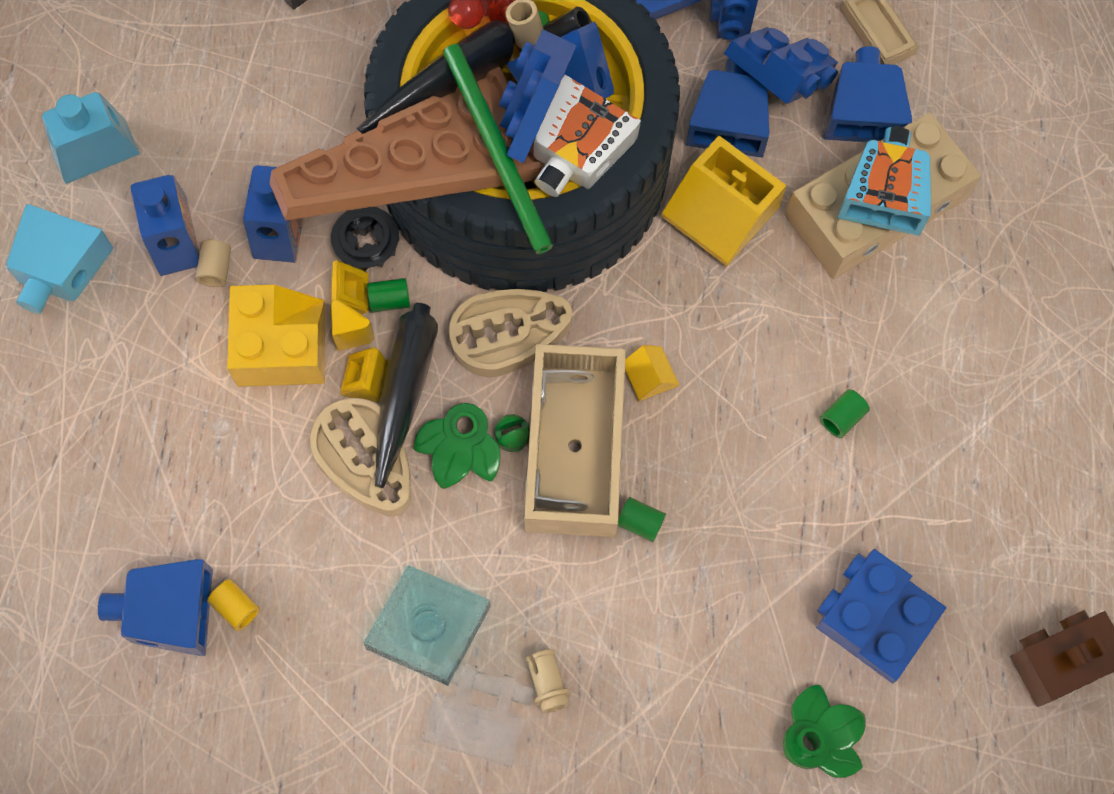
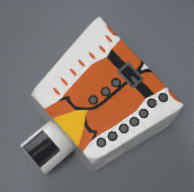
M564 75L534 141V157L545 164L535 179V184L542 191L553 197L559 196L569 179L579 186L590 189L634 144L638 137L641 120L569 76Z

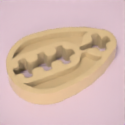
M509 289L475 295L464 301L451 318L449 338L452 352L462 367L473 374L484 377H498L511 373L535 361L536 344H558L571 328L572 308L563 297L537 290ZM553 309L556 315H561L559 324L552 325L550 319H545L547 310ZM512 321L515 327H519L517 336L511 337L508 331H503L505 330L506 322ZM492 327L494 332H500L497 334L496 342L490 343L487 337H483L485 328ZM471 333L473 338H479L476 340L475 348L469 349L466 343H462L464 341V334Z
M347 398L332 403L317 416L310 433L311 452L319 468L333 485L361 506L386 516L400 515L411 503V473L404 446L402 445L386 482L392 489L401 487L397 492L399 500L395 503H392L389 499L381 502L380 499L384 496L382 488L375 487L376 454L373 455L375 463L373 466L367 468L364 463L356 466L359 462L356 450L352 446L343 448L347 444L345 435L339 428L334 429L335 423L333 420L336 417L341 416L344 420L351 418L348 421L351 432L355 437L364 435L360 439L363 449L367 454H372L377 450L380 406L372 401L361 398Z

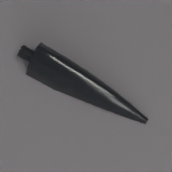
M493 20L456 44L460 45L476 81L486 78L489 71L499 66L501 69L507 66L506 63L510 61L513 54L515 41L511 28L507 23ZM442 53L403 84L357 127V130L364 134L377 128L380 120L432 96L442 98L454 93L458 85L444 54Z
M415 303L413 311H408L401 315L395 326L386 364L381 398L375 487L384 488L409 431L428 374L438 333V324L435 318L430 315L431 307L424 303Z

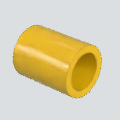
M232 579L221 583L207 600L236 631H240L248 626L260 612V607Z

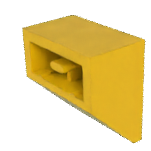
M718 136L691 165L663 210L661 217L725 266H728L779 209L787 185L725 139Z

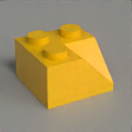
M275 284L230 286L227 370L237 387L325 384V300Z

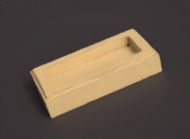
M887 0L842 1L840 9L864 45L876 47L880 50V64L894 65L916 54L919 46Z

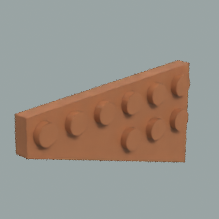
M499 66L489 71L486 78L477 81L509 150L514 138L505 135L507 129L499 126L506 109L498 105L508 84ZM457 87L454 93L442 98L432 96L378 122L377 128L364 134L359 130L344 137L342 144L327 151L319 148L281 165L271 171L269 182L285 221L504 186L459 87ZM534 142L524 163L513 159L523 182L535 181L545 166L544 163L534 157Z

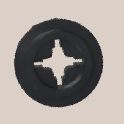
M377 207L346 211L337 219L331 232V244L336 257H339L345 264L360 268L365 272L370 267H383L386 260L391 256H395L396 248L400 241L395 220L386 211ZM374 229L372 236L376 244L366 243L363 248H359L358 238L354 234L366 236Z

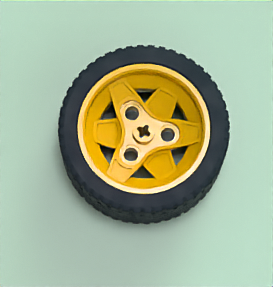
M410 0L409 2H403L396 10V16L392 15L385 24V31L382 30L376 40L377 47H373L369 57L370 63L367 65L366 82L364 83L366 119L403 84L440 56L446 47L458 43L490 21L500 20L508 24L506 10L515 0ZM531 0L536 4L537 10L543 11L549 16L550 21L575 7H581L587 12L591 21L596 23L614 87V94L607 97L606 100L641 120L638 137L634 144L590 189L579 186L569 179L559 196L553 197L542 191L535 184V181H529L534 188H529L527 191L553 244L550 250L541 254L535 253L507 190L502 186L386 204L390 215H392L397 224L398 230H402L403 237L409 244H413L414 250L422 257L426 256L430 264L436 268L441 267L445 274L453 278L455 276L459 277L461 282L472 285V283L478 284V288L490 290V288L497 290L525 289L547 292V289L554 288L557 291L565 289L566 285L572 284L575 286L585 282V278L590 277L592 279L600 275L603 269H609L617 264L619 258H624L631 251V247L636 246L643 238V233L647 232L652 225L653 217H656L665 193L679 115L680 85L678 84L679 75L678 69L675 66V58L672 50L668 49L669 42L663 32L660 33L661 27L655 18H650V12L643 4H638L636 0ZM514 43L510 61L520 56V48L516 43ZM508 66L501 69L507 82L510 80L518 84Z

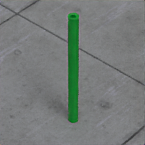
M452 44L443 50L445 59L535 253H544L550 250L553 244L513 159L507 156L508 148L460 45Z

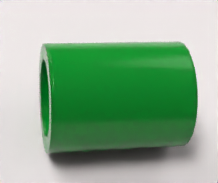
M406 278L367 283L372 313L410 308Z
M847 389L820 416V421L832 435L837 438H843L870 411V407L859 393Z
M629 497L619 516L618 526L654 542L666 517V513Z

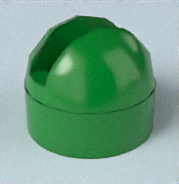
M516 414L505 415L495 425V440L499 447L507 452L520 451L529 442V425L521 416ZM519 424L522 426V428L510 431L503 436L501 434L502 430Z

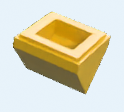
M338 260L332 263L330 315H332L331 303L335 299L341 300L360 314L368 313L367 283L369 282V273Z
M335 299L331 303L332 337L338 351L372 343L375 337L369 319L339 299Z
M642 345L625 359V373L639 402L679 386V382L662 346Z
M373 347L348 356L340 395L379 403L387 360L379 349Z

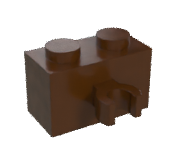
M1083 610L1060 621L1063 630L1050 637L1046 630L1042 629L1019 640L1023 649L1009 657L1037 707L1050 703L1114 672V625L1106 611L1089 618L1087 612Z

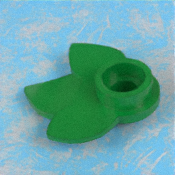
M461 403L455 405L447 412L445 418L431 420L424 424L416 436L414 450L419 453L433 455L432 472L442 489L449 488L460 482L468 475L470 470L485 480L493 481L500 466V447L495 439L487 433L488 419L485 413L474 404ZM462 417H470L474 424L472 431L467 434H462L457 427L458 421Z
M813 685L805 689L796 697L791 706L793 725L786 730L783 737V750L786 758L793 765L802 769L818 767L833 778L852 776L863 768L861 759L852 746L864 734L866 727L864 713L851 705L838 704L831 707L821 685ZM803 736H806L812 742L814 751L808 750L804 746Z

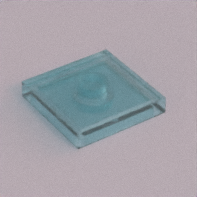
M408 565L363 642L365 649L449 686L491 607L490 600Z

